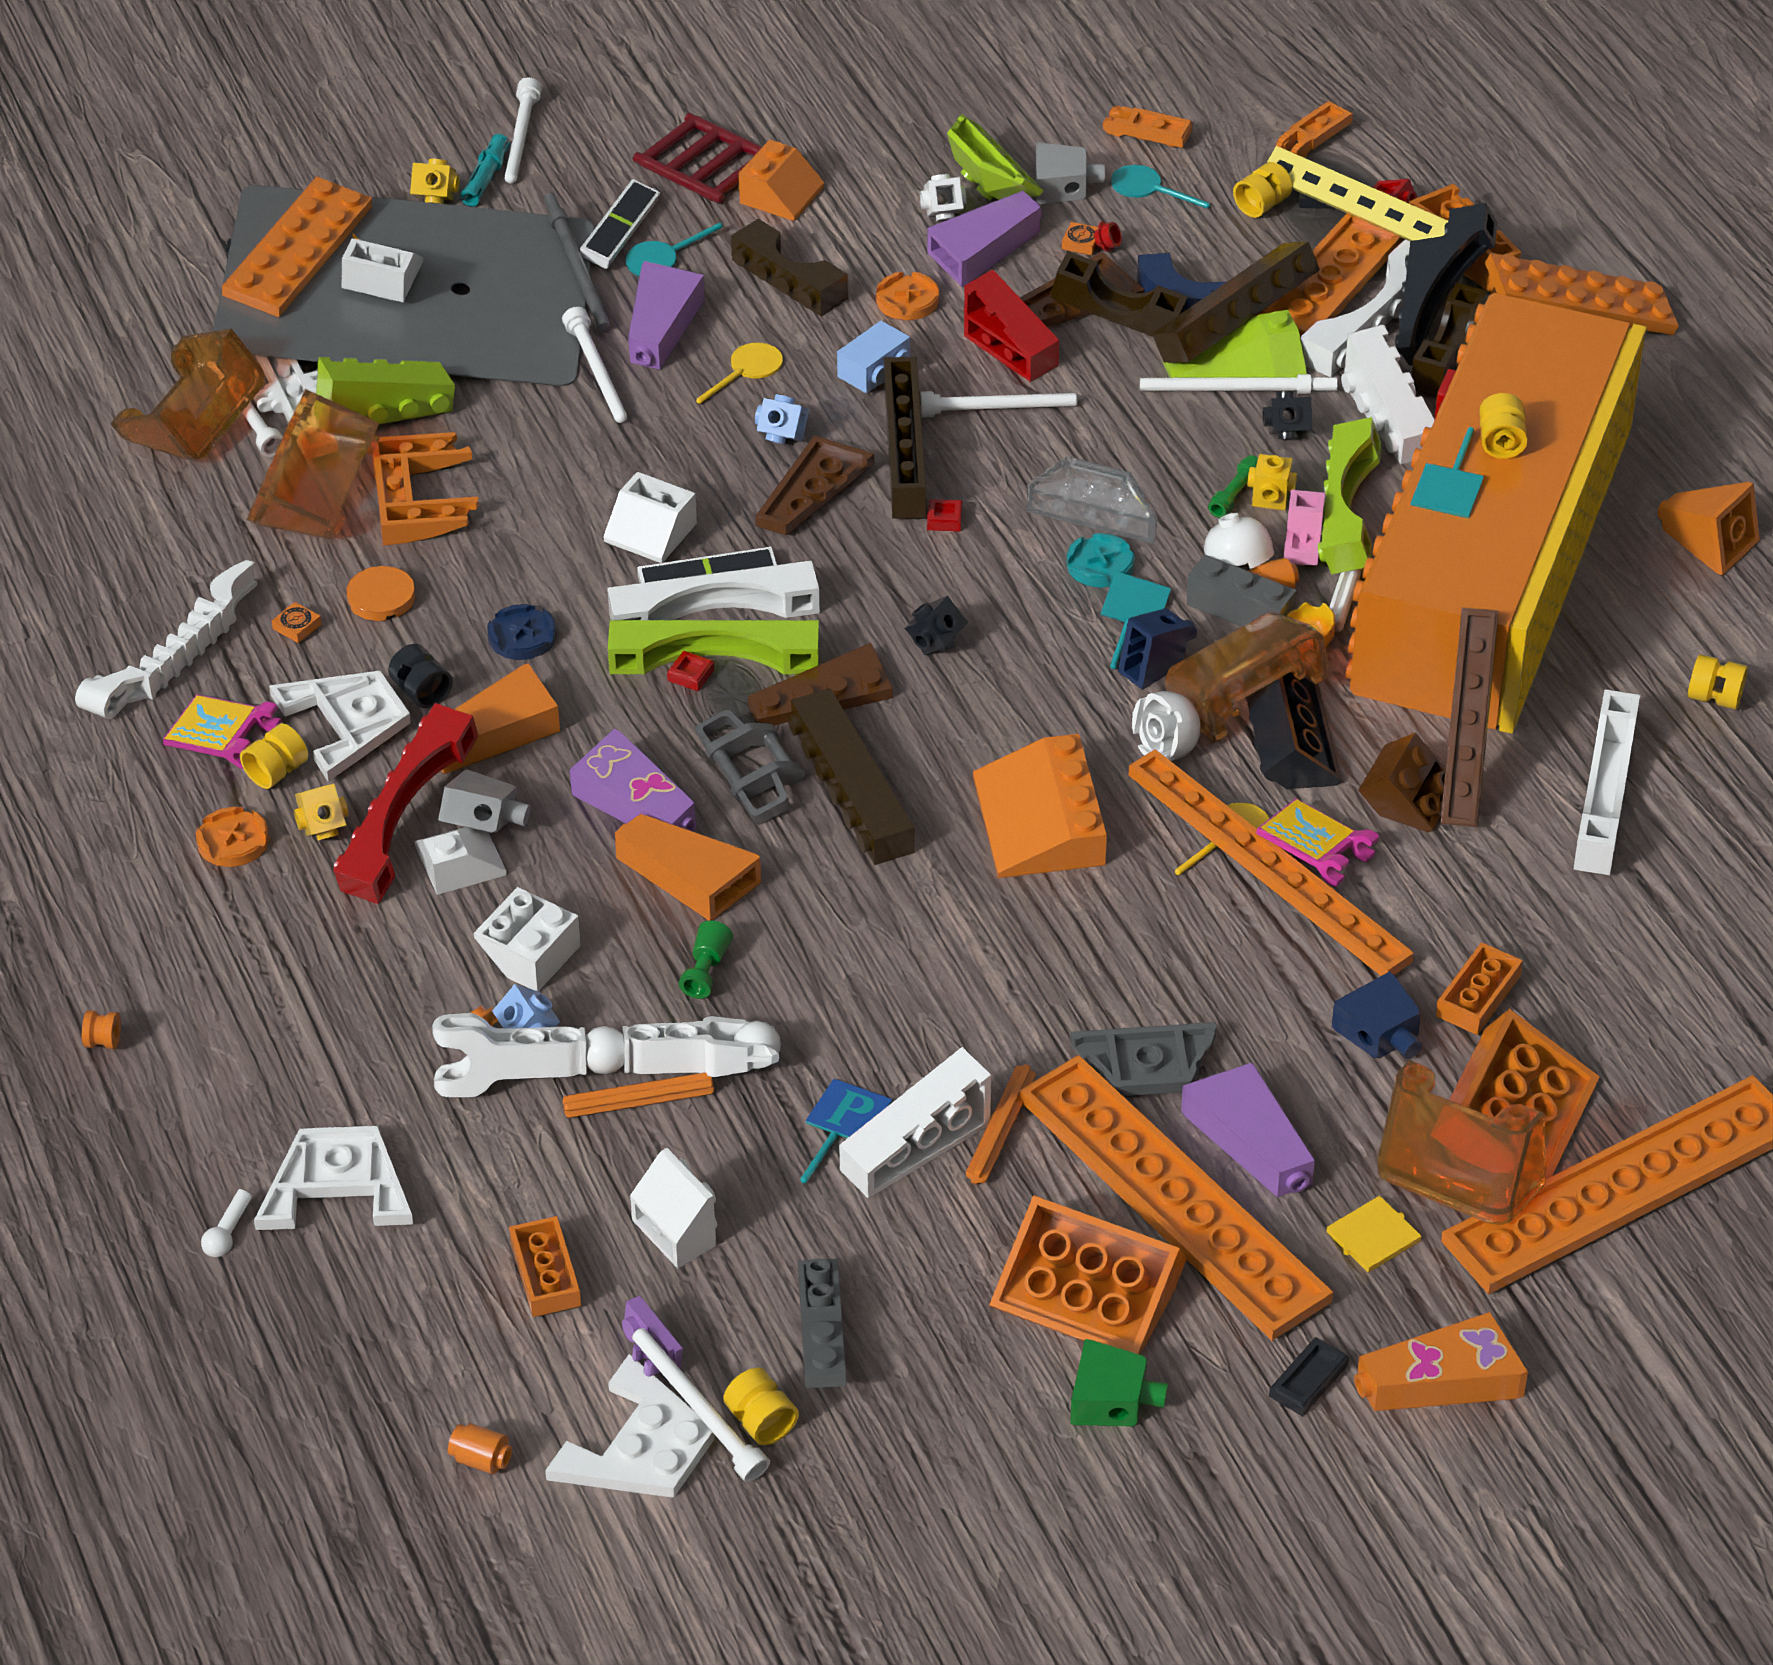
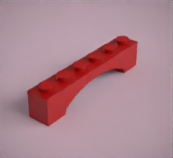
M435 703L428 715L422 717L418 732L412 742H408L405 745L400 762L395 770H391L388 773L383 790L378 798L372 800L368 809V815L362 825L355 828L351 837V843L345 853L341 854L335 862L334 874L341 892L376 904L380 903L396 876L389 857V850L397 823L412 798L432 777L454 762H464L479 737L473 715Z

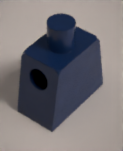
M1165 608L1129 618L1118 672L1141 690L1147 688L1182 665L1187 642L1195 639L1197 636L1196 626L1192 621L1183 620Z
M1391 972L1334 1001L1332 1028L1373 1058H1382L1394 1050H1398L1406 1059H1411L1422 1048V1042L1417 1038L1421 1018L1420 1010Z

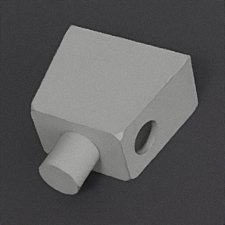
M1036 143V183L1044 190L1041 195L1036 196V201L1038 204L1083 200L1086 198V183H1105V164H1086V149L1083 147Z
M465 769L444 787L438 820L478 830L498 832L508 822L525 826L530 816L531 806L515 801L517 789L514 785Z

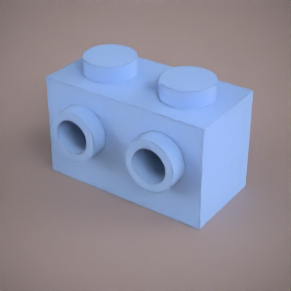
M879 321L837 351V377L867 394L884 382V358L911 357L910 336L883 321Z

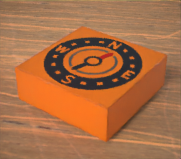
M1071 222L1062 239V249L1092 255L1097 246L1094 233L1098 227Z
M297 602L292 603L271 620L273 630L297 643H300L322 625L320 615Z

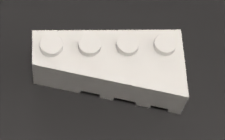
M1384 324L1349 333L1347 337L1345 372L1341 376L1342 386L1345 392L1350 393L1356 401L1358 410L1364 413L1367 418H1373L1376 429L1384 440L1388 452L1393 453L1400 464L1411 462L1415 448H1423L1420 447L1424 428H1431L1434 418L1422 396L1416 397L1414 381L1410 373H1402L1398 363L1401 356L1396 347H1389L1385 338L1388 337V332Z
M961 1047L839 1145L840 1171L867 1198H870L985 1129L990 1121L991 1074Z

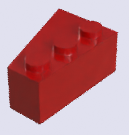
M993 269L964 286V337L1029 382L1059 365V339Z

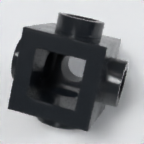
M1294 391L1277 392L1276 398L1268 400V406L1262 409L1263 426H1269V434H1278L1279 440L1297 439V433H1307L1313 430L1311 397H1296V392ZM1283 411H1287L1290 414V420L1284 418Z
M947 595L934 602H926L920 605L912 613L914 619L904 629L911 636L915 645L921 649L924 655H927L937 650L943 653L950 649L957 642L955 636L965 627L968 621Z

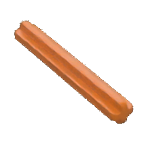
M1027 1064L1023 1066L1017 1065L1014 1068L968 1165L966 1177L971 1179V1183L975 1185L978 1183L984 1184L988 1180L1023 1105V1100L1019 1097V1090L1034 1082L1036 1074L1030 1069L1031 1066Z
M703 1072L565 1095L563 1097V1109L567 1118L711 1095L714 1091L712 1077L707 1076V1073Z

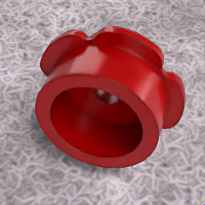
M1102 221L1098 224V229L1095 230L1094 239L1098 247L1106 252H1111L1115 247L1121 245L1122 233L1115 222L1106 223Z

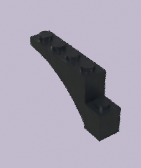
M1487 203L1452 208L1449 211L1448 223H1445L1444 226L1445 236L1410 241L1409 255L1405 257L1406 281L1402 283L1403 306L1398 312L1400 331L1399 335H1396L1395 338L1396 349L1399 354H1402L1409 366L1413 365V358L1424 339L1427 340L1431 325L1451 289L1465 271L1484 252L1495 248L1497 220Z

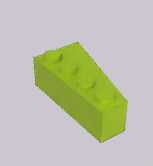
M318 357L315 411L329 433L453 411L455 385L440 362L402 360L400 364H389L387 360L374 359L373 363L358 362L356 358H344L343 362L331 361L330 357Z

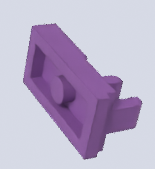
M637 1296L626 1301L622 1328L627 1339L630 1342H635L632 1339L634 1332L639 1328H645L673 1362L681 1368L683 1348L642 1297ZM635 1343L632 1355L634 1362L648 1358ZM649 1358L644 1362L643 1373L646 1376L650 1377L660 1373V1370Z

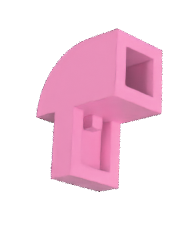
M1291 490L1284 558H1287L1290 563L1301 566L1318 565V542H1321L1325 493Z

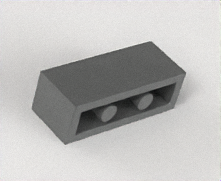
M1204 555L1188 574L1187 605L1279 641L1282 637V621L1290 611L1295 609L1297 590Z

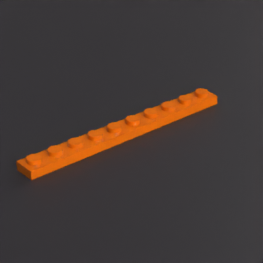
M1156 749L1129 765L1128 776L1380 976L1388 972L1395 975L1413 962V951L1282 848L1256 834L1257 829Z

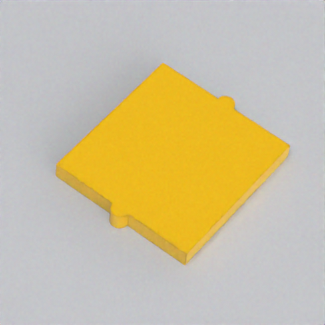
M1380 1195L1327 1226L1326 1230L1344 1249L1343 1253L1352 1256L1368 1273L1419 1243L1422 1238L1404 1219L1405 1215L1397 1213Z

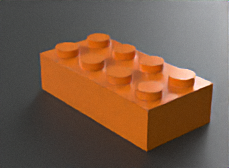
M1481 942L1438 999L1436 1017L1478 1035L1521 977L1523 960Z
M554 1216L510 1226V1242L532 1317L580 1307V1290L558 1217Z

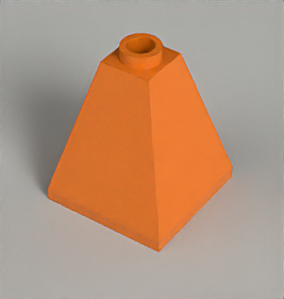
M1743 482L1675 493L1668 500L1662 501L1658 507L1657 515L1662 520L1663 530L1717 574L1724 575L1760 541L1754 483Z

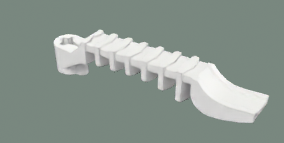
M245 560L217 576L210 584V592L215 601L211 602L199 597L195 602L194 611L192 610L188 615L187 624L182 622L179 625L178 636L170 633L166 639V647L157 644L154 647L153 658L144 655L140 661V669L129 665L126 669L105 677L96 675L94 678H86L77 689L76 705L104 718L112 719L127 703L147 698L153 700L160 688L165 689L171 678H177L180 675V670L185 666L190 667L193 659L198 654L202 656L205 653V648L210 643L215 644L217 637L221 633H227L229 626L237 621L235 615L237 603L257 586V581L254 580L253 575L254 562Z

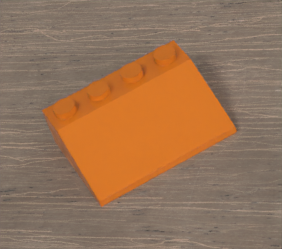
M1079 733L1044 737L973 771V780L998 878L1104 866L1106 864L1107 834Z
M1508 1009L1485 1028L1432 1134L1464 1158L1538 1184L1553 1175L1600 1076L1514 1011Z
M1033 1195L989 1306L1081 1341L1090 1339L1141 1355L1174 1293L1187 1258L1179 1247Z

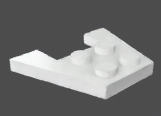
M381 671L269 685L270 695L285 717L318 705L341 739L338 742L313 751L314 761L328 782L411 723L409 711Z
M357 1126L299 1129L254 1219L255 1229H295L297 1198L374 1196V1226L412 1225V1213L378 1127Z
M629 1354L608 1382L609 1391L639 1405L603 1456L566 1441L545 1470L546 1480L674 1498L714 1441L715 1434L693 1409L654 1375L646 1376L643 1373L644 1366L638 1361L634 1362Z

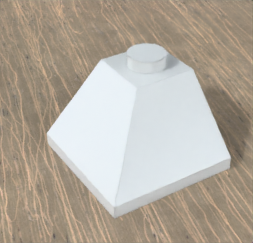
M463 827L414 841L416 850L437 895L506 875V869L488 831Z

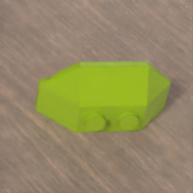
M961 113L947 132L953 157L963 168L961 174L972 183L978 184L976 190L989 200L993 197L1000 200L1024 191L1029 197L1041 195L1044 190L980 124Z

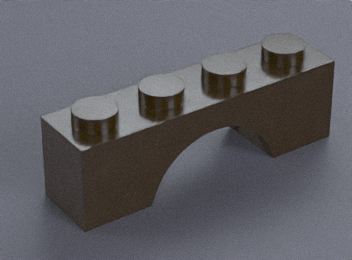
M759 218L731 235L732 261L819 316H823L848 300L847 273L826 260L814 263H799L781 255V232Z
M1070 251L1066 252L1056 272L1051 293L1052 299L1153 337L1152 333L1184 312L1188 296L1159 285L1145 293L1123 291L1112 285L1103 276L1098 262Z
M1456 283L1446 301L1443 317L1433 342L1424 339L1413 358L1411 377L1416 391L1437 396L1447 370H1457L1459 365L1457 364V355L1460 345H1468L1466 343L1468 327L1470 323L1476 325L1474 319L1478 304H1486L1488 291Z

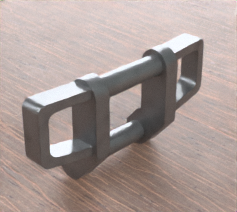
M724 710L695 727L697 736L706 749V755L711 762L717 763L732 786L731 793L737 801L742 803L755 824L760 825L790 808V802L783 785H794L802 781L805 771L798 762L792 760L779 741V733L772 724H743L730 710ZM725 725H731L735 728V730L713 742L707 737L708 734ZM752 745L767 747L776 761L770 762L742 777L730 757ZM776 786L779 797L761 808L753 807L749 799Z

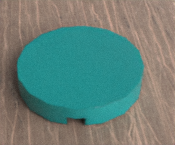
M1104 533L1092 534V538L1085 540L1084 536L1078 538L1069 546L1066 557L1068 572L1076 581L1086 586L1098 588L1110 587L1115 571L1131 576L1135 563L1134 552L1132 553L1130 545L1125 540L1115 535Z

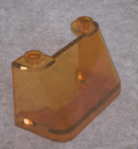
M232 328L183 336L171 352L172 366L181 378L151 414L143 415V413L135 408L123 409L110 423L116 432L126 441L189 461L203 459L207 456L261 390L265 379L261 365Z
M305 389L284 431L246 520L259 526L327 539L330 538L332 533L338 536L346 519L345 516L340 515L342 506L365 454L367 453L372 456L380 437L374 434L379 423Z
M1269 612L1173 665L1167 672L1165 688L1166 691H1173L1187 697L1193 703L1199 715L1200 730L1214 743L1228 735L1224 724L1231 714L1234 717L1240 714L1238 701L1289 672L1298 680L1304 678V674H1307L1315 684L1328 678L1330 670L1324 637L1310 624L1277 612Z
M1409 1060L1399 1070L1395 1078L1377 1156L1379 1176L1389 1183L1486 1223L1503 1225L1511 1222L1546 1184L1545 1113L1521 1104H1513L1502 1109L1494 1118L1430 1093L1435 1087V1074L1426 1066Z

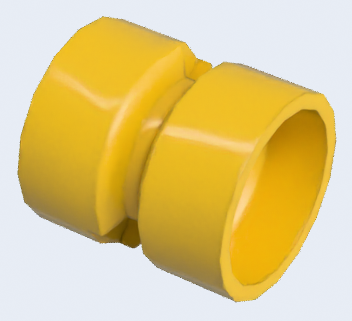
M1267 162L1235 184L1233 188L1234 200L1244 214L1257 218L1290 196L1292 182L1289 174L1281 165L1276 162Z
M1497 393L1489 396L1482 402L1479 410L1481 440L1484 451L1498 459L1515 457L1523 452L1527 446L1524 405L1517 396L1509 393Z
M1699 654L1691 675L1687 697L1706 703L1711 699H1715L1718 706L1737 710L1745 687L1748 666L1730 661L1725 665H1721L1718 658ZM1719 676L1726 678L1723 689L1716 688Z
M283 723L276 725L265 734L262 740H256L240 753V761L244 771L255 784L264 789L274 786L286 776L287 772L290 773L292 770H295L308 759V750L300 735L292 727Z
M764 1368L748 1369L738 1375L726 1388L723 1396L725 1405L739 1421L743 1422V1427L758 1445L765 1446L782 1439L792 1430L799 1417V1410L783 1391L777 1390V1384Z

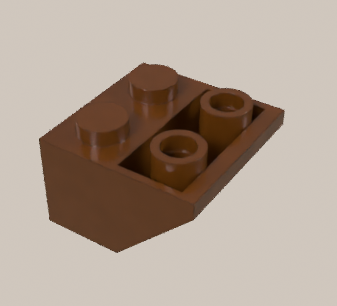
M1415 732L1384 745L1358 791L1379 816L1429 832L1434 829L1441 816L1446 768Z

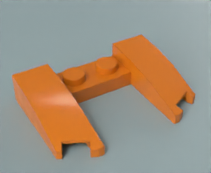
M455 432L371 438L383 546L428 539L468 525L467 514L470 510L478 508V496L413 501L410 475L435 471L472 460V451L469 446L456 449L452 445L457 441V434Z

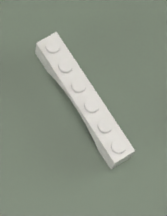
M1405 239L1388 255L1386 283L1373 300L1349 314L1317 321L1300 337L1306 367L1331 378L1339 369L1345 368L1347 337L1349 333L1383 324L1386 326L1393 318H1398L1399 309L1403 306L1402 283L1406 281L1405 257L1409 255L1410 241Z
M812 561L607 588L611 620H675L694 612L730 607L756 609L771 612L785 618L820 613L819 586Z
M1604 690L1589 783L1578 835L1574 870L1610 875L1640 695Z

